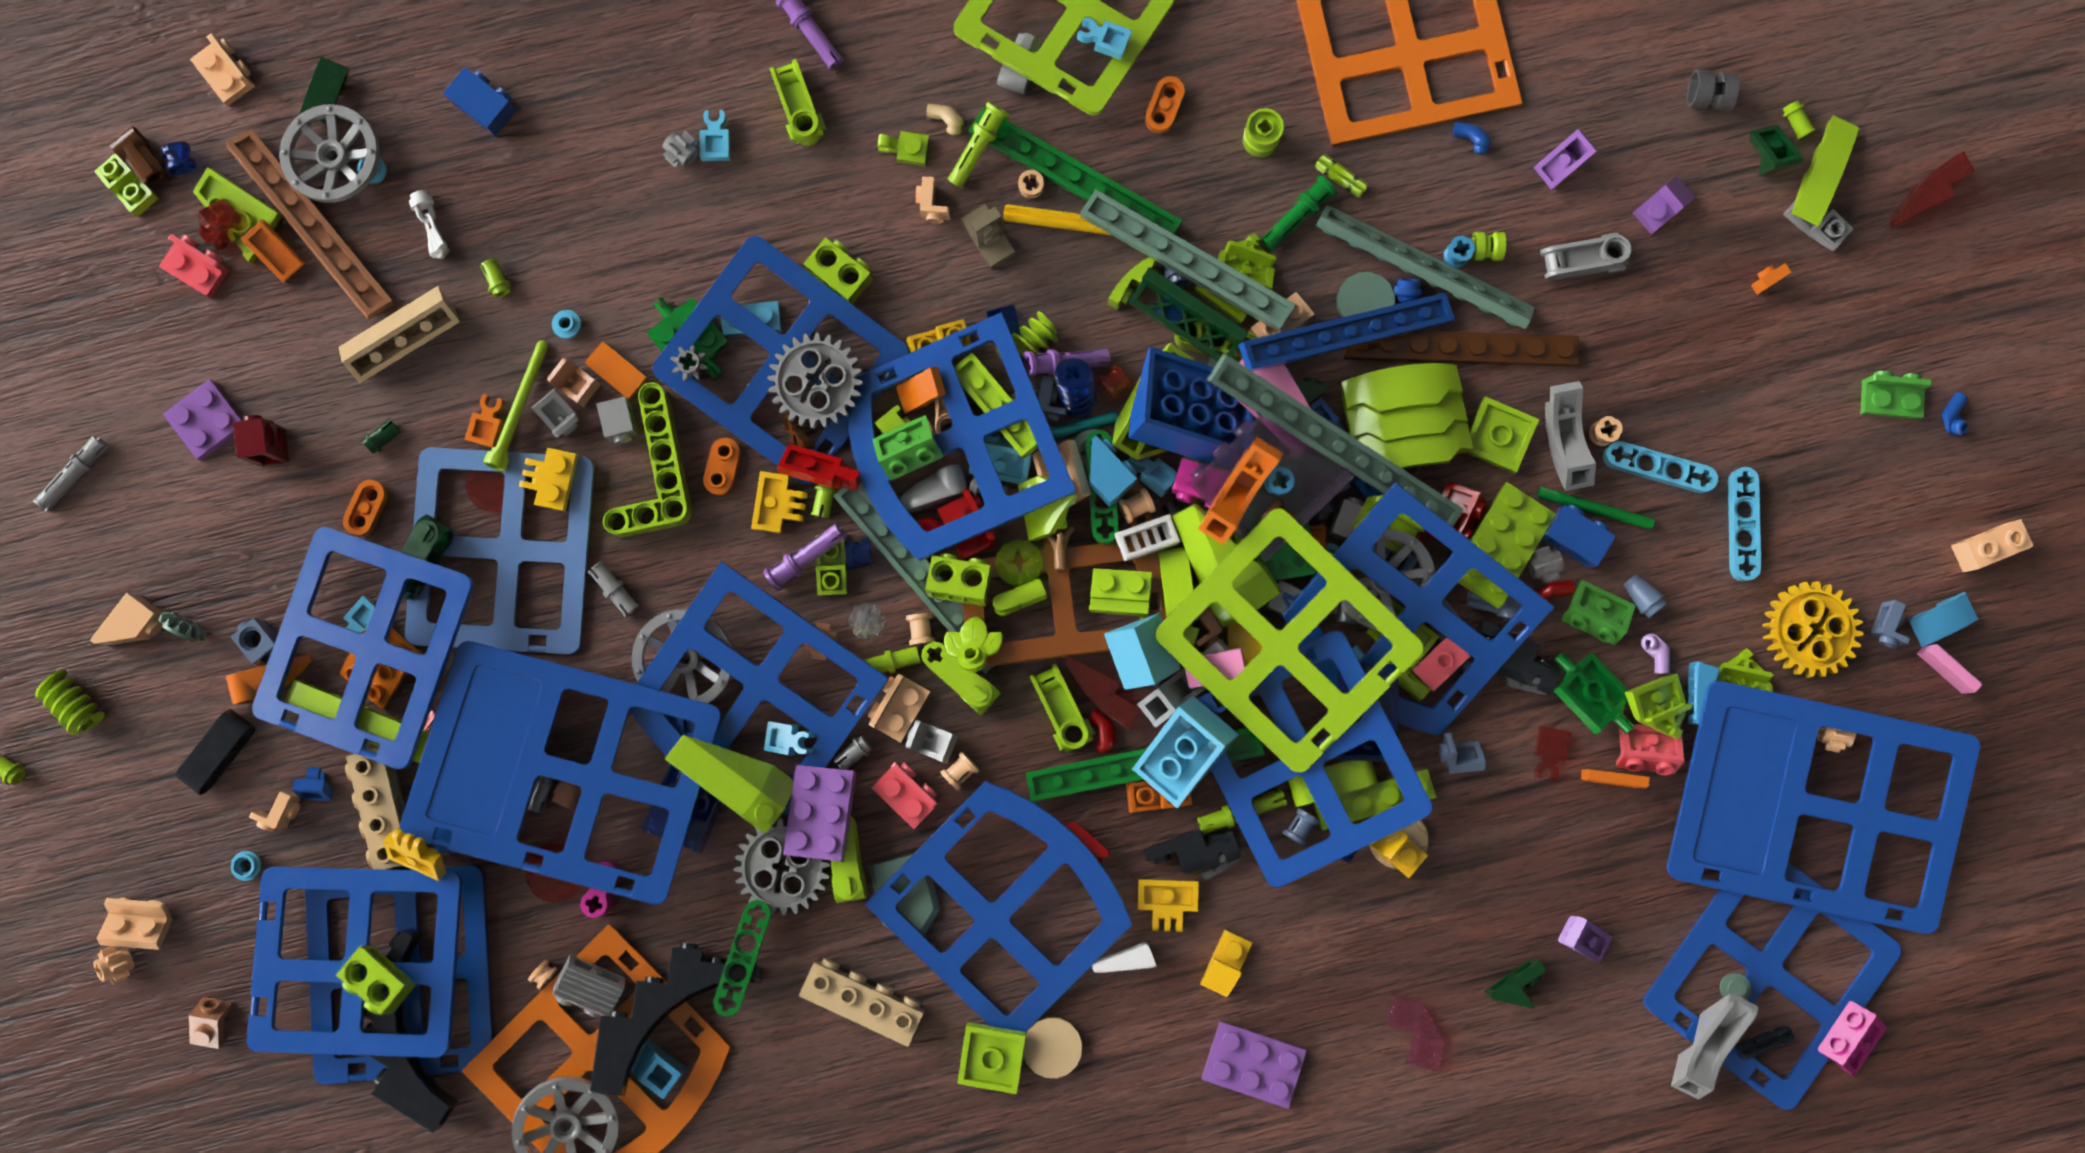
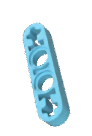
M1624 441L1611 443L1603 452L1604 463L1612 469L1695 493L1711 491L1718 483L1717 472L1710 466ZM1619 448L1621 449L1620 454L1629 457L1633 455V452H1635L1632 460L1622 458L1616 462L1615 456L1611 452ZM1646 455L1653 460L1652 470L1644 471L1640 468L1639 459L1641 456ZM1670 464H1677L1681 468L1682 474L1679 479H1673L1668 475L1667 468ZM1705 473V479L1709 480V483L1700 486L1701 481L1695 478H1690L1687 480V483L1685 482L1689 474L1699 476Z
M1742 467L1733 471L1728 478L1729 567L1734 579L1746 582L1758 577L1761 571L1760 485L1757 472L1750 467ZM1744 474V478L1750 481V484L1744 486V494L1750 493L1751 497L1742 496L1738 498L1737 494L1743 493V483H1738L1737 479ZM1740 502H1746L1751 507V514L1748 518L1741 517L1738 514L1737 506ZM1741 531H1746L1751 535L1752 542L1750 546L1743 547L1739 544L1737 538ZM1752 551V555L1738 556V552L1744 553ZM1745 560L1746 565L1751 566V571L1747 572L1746 576L1745 572L1739 569V565L1744 564Z

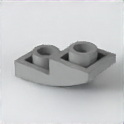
M1795 201L1783 214L1800 230L1832 251L1854 229L1834 209L1826 211L1819 226L1791 214Z

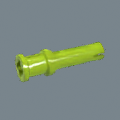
M989 101L986 103L987 109L979 123H975L973 126L975 133L947 178L952 184L962 189L989 142L996 140V133L1002 122L1010 116L1008 112Z

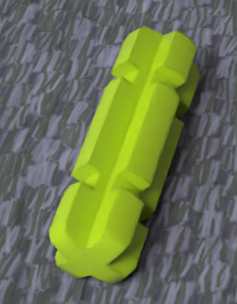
M1323 154L1316 162L1315 168L1323 174L1325 172L1328 173L1327 177L1344 189H1351L1350 193L1360 198L1368 187L1367 182L1361 178L1357 180L1354 173L1338 162L1334 164L1331 157Z

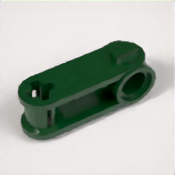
M424 515L414 525L411 535L401 552L438 564L445 550L453 541L454 530L430 515ZM415 579L409 580L403 598L407 600L417 598L427 583Z

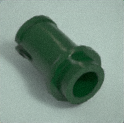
M388 418L387 421L369 435L367 433L364 434L365 438L361 441L374 454L377 451L381 452V447L400 434L401 431Z

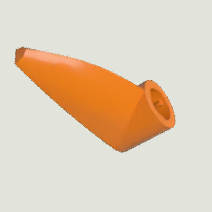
M311 654L293 659L284 686L293 681L312 662ZM267 665L225 676L233 705L245 704L255 700Z

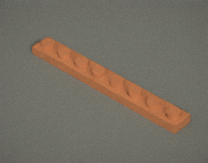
M252 129L226 142L229 151L368 320L393 306L391 298L309 198L297 191L288 182L280 163Z

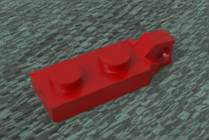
M788 444L777 466L778 473L829 488L840 489L842 486L843 488L857 491L861 483L860 471L850 469L849 465L844 463L842 458L793 444Z

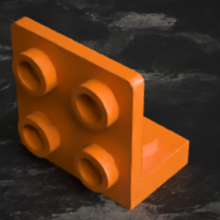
M393 628L391 629L388 637L391 644L423 655ZM349 653L340 670V675L347 681H349L356 661V656L353 653ZM380 664L367 698L380 709L386 708L404 676L409 673Z

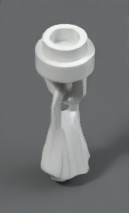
M426 190L413 192L410 195L409 204L411 209L416 212L417 217L425 224L429 254L432 258L444 259L450 250L434 222L436 214L433 209L434 201L432 195L428 194ZM428 209L429 213H425L423 216L421 210Z

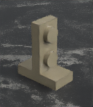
M984 204L961 218V223L991 269L1016 255L1015 250L1003 233L1002 217L996 207L989 210Z

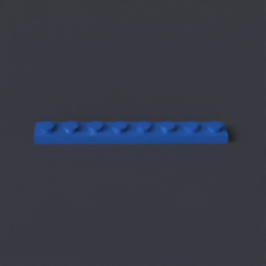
M1441 293L1246 340L1239 344V348L1246 368L1255 372L1449 324L1455 320L1447 294Z

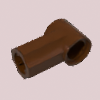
M131 126L109 143L115 154L131 167L144 185L158 184L165 179L166 169L149 149L151 145L148 140L134 126Z

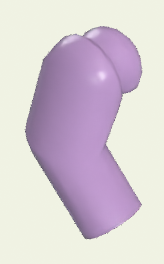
M1655 634L1645 635L1641 639V646L1655 659L1654 673L1670 674L1669 646Z

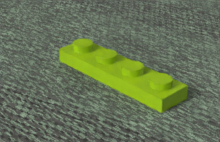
M972 352L954 366L962 387L984 413L1013 401ZM1021 421L1000 430L1022 459H1025L1038 448L1027 421Z
M1428 769L1416 771L1429 799L1436 798ZM1395 778L1338 795L1351 822L1377 815L1402 803L1404 800V796ZM1314 802L1313 806L1316 812L1317 819L1320 821V829L1322 831L1329 829L1319 808Z

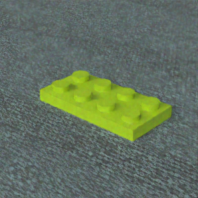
M1506 482L1499 490L1470 541L1519 578L1556 513ZM1474 568L1469 569L1458 581L1459 584L1498 609L1503 606L1509 595Z

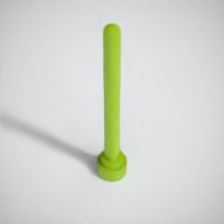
M540 340L536 344L496 447H492L491 451H487L483 464L494 470L505 472L509 464L508 447L548 349V343L544 340Z

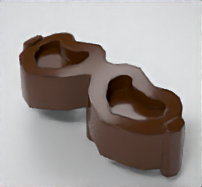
M786 413L784 415V428L788 434H791L793 445L807 449L814 448L815 445L805 435V433L809 432V428H800L797 418L791 422L788 420L790 413Z

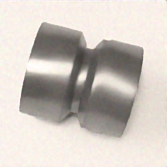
M1695 69L1687 90L1688 107L1706 109L1711 105L1713 110L1731 112L1739 94V75L1720 72L1715 76L1714 71Z

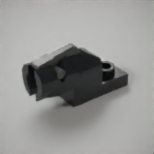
M1487 621L1479 622L1476 628L1487 639H1494L1503 629ZM1509 631V634L1515 639L1517 635ZM1526 639L1500 667L1498 672L1506 677L1508 687L1539 695H1550L1556 687L1561 669L1553 666L1540 656L1535 658L1540 645Z
M1195 829L1142 849L1146 860H1153L1154 864L1171 859L1170 853L1175 852L1184 874H1199L1204 879L1211 878L1242 858L1232 831L1207 835V839L1204 840L1200 829Z

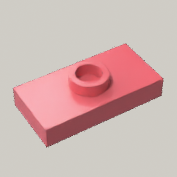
M1445 637L1412 671L1434 692L1471 655Z

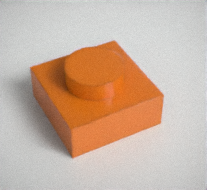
M1786 263L1776 269L1772 264L1757 274L1759 280L1753 283L1751 287L1758 295L1792 272Z

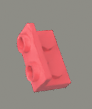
M170 234L168 239L173 241L174 244L159 267L207 297L212 298L230 269L221 264L223 258L208 249L205 253L197 250L200 244L184 234L181 239Z
M1634 724L1635 727L1625 734L1619 727L1621 755L1616 761L1617 768L1627 769L1630 772L1650 771L1656 772L1659 775L1675 774L1683 764L1684 749L1682 735L1680 739H1674L1646 725Z
M894 762L891 768L871 789L915 829L939 804L935 800L938 794L927 783L921 786L914 779L917 774L905 762L901 766Z

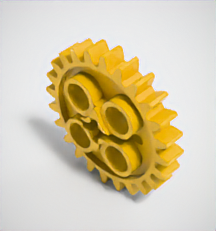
M1817 581L1813 582L1811 586H1809L1808 582L1799 583V588L1796 585L1789 586V594L1785 591L1778 593L1781 601L1774 600L1770 602L1775 611L1765 612V615L1771 619V622L1762 624V627L1770 629V633L1763 636V639L1772 640L1773 644L1768 646L1767 651L1776 650L1778 652L1773 660L1779 661L1784 659L1783 669H1790L1794 666V675H1801L1804 672L1805 677L1810 678L1814 677L1816 672L1818 677H1826L1827 672L1829 674L1838 673L1837 666L1840 668L1847 667L1848 664L1845 658H1856L1851 648L1861 647V644L1855 641V637L1863 636L1864 633L1856 630L1855 626L1862 624L1863 620H1854L1853 615L1859 609L1848 608L1852 599L1841 600L1842 590L1832 593L1831 584L1824 585L1821 589V584ZM1806 602L1812 605L1813 613L1811 616L1805 613L1804 605ZM1825 608H1827V610H1828L1827 614H1826L1824 617H1822L1823 614H1824ZM1831 619L1837 624L1836 633H1833L1829 628ZM1789 626L1794 627L1796 630L1795 640L1788 636ZM1804 642L1802 644L1801 651H1798V646L1800 645V643ZM1815 643L1821 648L1819 657H1816L1813 653V645Z

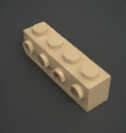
M437 286L339 346L341 361L355 379L362 383L459 323L456 309L440 287Z
M378 747V748H375V749H371V750H369V751H372V752L377 753L378 750H379V747ZM353 754L346 756L345 772L347 778L353 784L354 793L352 794V801L354 807L360 813L359 830L361 836L366 839L368 847L366 859L368 865L371 868L373 867V869L390 870L403 866L388 858L383 845V841L389 833L393 834L394 830L399 828L405 810L396 769L361 755Z
M823 958L822 961L816 960L813 963L799 997L909 1047L925 1012V1009L920 1007L921 1002L909 996H905L903 1000L893 995L894 990L880 983L875 987L867 983V977L858 972L850 971L847 974L839 970L840 965L827 958Z

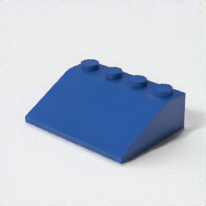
M1150 346L1131 411L1129 439L1232 471L1244 452L1252 445L1253 415L1234 397L1207 381L1214 367Z

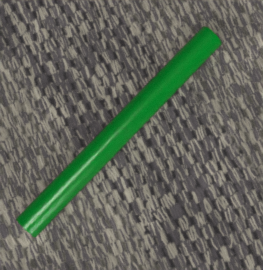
M1540 486L1537 493V498L1566 506L1573 505L1583 511L1648 530H1652L1655 519L1542 486Z

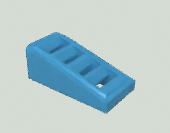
M1698 661L1689 663L1688 703L1693 706L1691 710H1688V725L1699 726L1707 688L1712 682L1717 681L1720 668Z

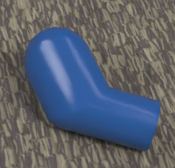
M1455 122L1452 136L1471 139L1475 143L1473 150L1477 154L1484 155L1488 153L1489 146L1492 145L1491 138L1480 126Z
M1960 392L1954 393L1941 414L1945 429L1952 436H1962L1969 428L1966 421L1962 420L1960 416L1961 410L1969 399Z

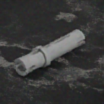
M92 435L82 449L69 457L70 461L33 499V502L42 510L50 512L85 472L89 473L93 469L92 465L109 448V445L101 438H97L96 435Z

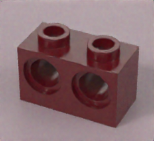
M248 415L243 417V421L232 423L237 458L260 467L290 462L284 427L275 424L272 420L262 418L261 415Z

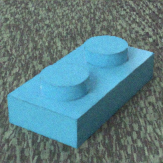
M778 301L741 305L776 332H782ZM721 317L722 334L725 338L746 336Z

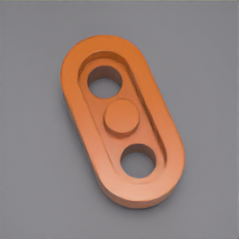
M1164 77L1156 86L1145 116L1146 126L1153 133H1166L1173 126L1185 92L1182 81L1176 77ZM1166 91H1172L1174 92L1175 96L1169 98L1166 97L1164 93ZM1160 116L1163 117L1165 121L1161 124H1158L1155 122L1154 119Z
M720 438L713 443L710 450L703 483L705 488L716 496L728 494L734 486L741 459V449L733 439ZM728 447L730 449L729 454L722 457L720 455L721 449ZM717 475H721L723 478L719 485L713 483V479Z
M366 480L356 488L343 517V526L349 534L364 537L374 530L388 500V491L382 483L375 480ZM376 491L377 498L371 501L370 494ZM364 517L365 524L364 526L359 527L358 521L360 518Z

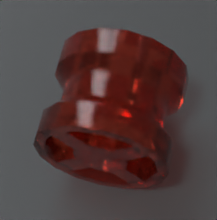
M1117 364L1111 367L1108 374H1101L1097 378L1100 386L1113 401L1119 398L1122 391H1128L1133 387L1128 376Z

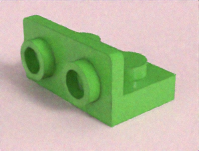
M1876 371L1874 375L1862 380L1860 414L1915 420L1924 418L1925 389L1932 386V380L1922 379L1920 374H1904L1903 377L1893 376V372Z
M926 415L872 439L878 462L889 480H894L943 457Z
M1581 580L1576 586L1569 609L1563 614L1562 621L1577 630H1582L1598 638L1602 642L1616 645L1627 633L1636 605Z

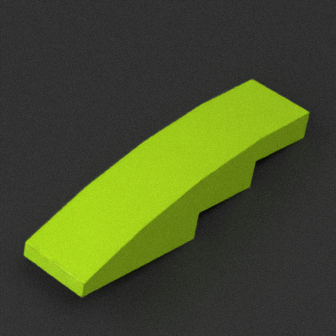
M1834 115L1827 122L1822 141L1815 149L1810 168L1803 175L1791 214L1816 226L1820 225L1841 180L1860 127Z

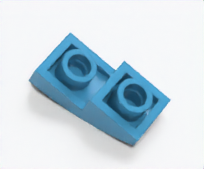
M1965 592L1935 604V608L1908 618L1921 647L1943 639L1978 620Z

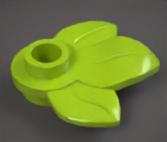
M977 616L968 619L963 624L961 633L947 632L944 637L947 653L957 658L960 667L968 672H978L983 669L987 658L996 654L1003 642L1002 633H988L984 621ZM976 654L973 658H968L970 655Z

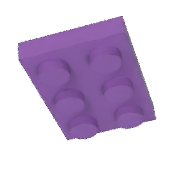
M796 765L783 855L844 862L857 772Z
M1220 1020L1201 1078L1204 1081L1289 1109L1307 1050Z

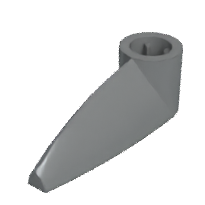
M955 464L939 469L935 474L908 489L899 498L909 513H913L963 496L962 491L968 489L962 466Z

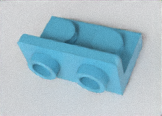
M994 433L987 436L985 444L1000 480L1016 484L1027 481L1033 452L1025 459H1022L1007 439L1000 437V434ZM969 468V474L973 475L971 468Z

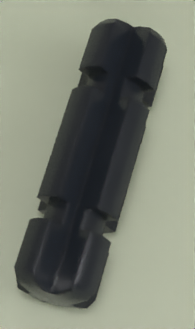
M1782 1025L1775 1028L1773 1032L1770 1030L1750 1038L1749 1041L1745 1040L1737 1043L1736 1050L1741 1059L1748 1060L1755 1057L1757 1053L1760 1055L1780 1047L1782 1043L1785 1045L1792 1042L1794 1035L1789 1026Z

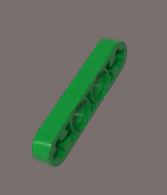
M1095 430L1086 439L1088 483L1091 492L1089 497L1092 535L1099 544L1108 545L1116 540L1114 534L1119 530L1117 502L1105 510H1101L1095 505V499L1098 494L1090 487L1091 443L1096 435L1101 437L1102 440L1107 439L1111 444L1112 439L1104 430ZM1113 514L1114 518L1107 517L1108 528L1113 529L1114 532L1109 533V538H1103L1101 533H1097V530L1102 528V518L1095 519V515L1106 516Z
M751 901L743 911L714 998V1008L721 1016H734L742 1007L771 920L770 907L763 901ZM757 906H762V912L766 914V917L759 919L756 928H762L760 935L752 930H743L745 923L751 926L753 917L749 915L751 909L756 910ZM744 935H752L756 939L755 949L748 953L743 952L739 947V941ZM736 964L743 965L747 971L745 979L741 982H734L729 976L731 967ZM725 982L734 987H742L741 994L734 991L732 1000L737 1002L736 1007L729 1008L728 1012L723 1011L724 1005L720 1004V999L727 998L730 989H724Z

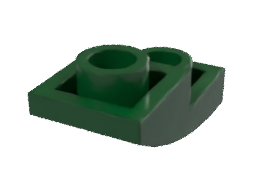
M320 57L306 91L300 114L316 106L336 105L339 96L343 93L350 68ZM326 118L319 120L327 124Z

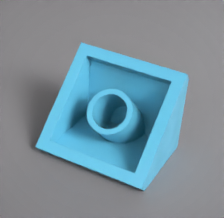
M1160 613L1104 633L1125 690L1154 685L1181 669L1178 660L1156 639L1157 627L1163 622Z

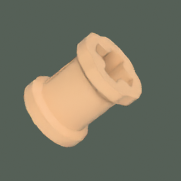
M1605 416L1590 427L1588 432L1589 439L1594 445L1605 447L1619 439L1623 428L1618 419L1612 416ZM1601 429H1608L1610 431V434H1602Z
M1145 488L1140 489V493L1126 500L1120 499L1117 501L1128 524L1133 522L1134 518L1148 511L1150 513L1156 511L1152 498Z
M932 613L906 616V621L910 623L911 630L910 646L935 642V638L931 635L930 627Z
M962 751L958 754L959 758L947 770L943 769L940 772L957 791L962 788L961 784L973 773L977 774L980 771Z

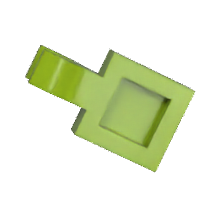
M900 131V138L896 139L889 135L879 134L878 151L897 154L896 160L899 163L925 166L929 135Z

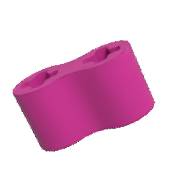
M612 860L597 863L622 870V867ZM619 876L617 884L621 881V876ZM590 888L581 899L580 906L582 912L590 918L608 914L614 906L613 894ZM599 898L598 902L602 903L603 906L596 909V904L592 903V900Z

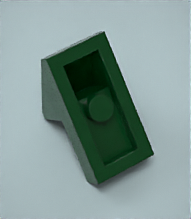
M1779 125L1750 131L1749 141L1761 156L1760 176L1787 170L1803 162L1804 157Z
M1531 958L1484 990V993L1493 1000L1535 1008L1522 987L1530 988L1542 979L1540 975L1547 970L1540 960Z

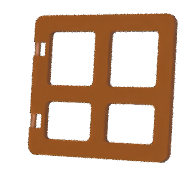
M1134 475L1137 478L1136 484L1121 498L1126 500L1140 493L1142 488H1145L1150 495L1149 488L1139 481L1141 475ZM1019 489L1007 490V495H1014L1019 492ZM978 495L982 505L984 506L983 497ZM1099 495L1095 499V501L1102 500ZM1087 496L1077 503L1090 502V497ZM1149 511L1146 512V522L1153 520V514ZM1134 518L1133 522L1130 523V527L1143 523H1136V518ZM1057 529L1056 533L1052 534V536L1057 539V533H1063V529ZM1151 529L1147 530L1151 544H1156ZM1137 533L1136 536L1141 549L1145 548L1141 533ZM1046 537L1043 538L1044 549L1042 551L990 558L974 557L986 561V565H991V579L1038 573L1047 574L1055 625V634L1050 637L1003 642L1000 650L987 658L984 667L1110 651L1104 633L1114 629L1090 632L1077 631L1069 572L1072 569L1125 563L1118 543L1067 547L1066 570L1064 571L1054 570V550ZM1130 538L1126 540V543L1131 553L1135 551V548ZM956 548V554L958 557L957 560L963 561L959 551ZM1158 551L1126 561L1133 562L1136 565L1137 571L1153 573L1151 595L1157 594L1159 610L1149 611V616L1160 613L1164 621L1167 616ZM976 575L971 576L967 579L966 584L977 586L981 583L982 578ZM962 603L964 623L968 619L977 616L986 625L983 606ZM976 654L970 655L969 658H973Z

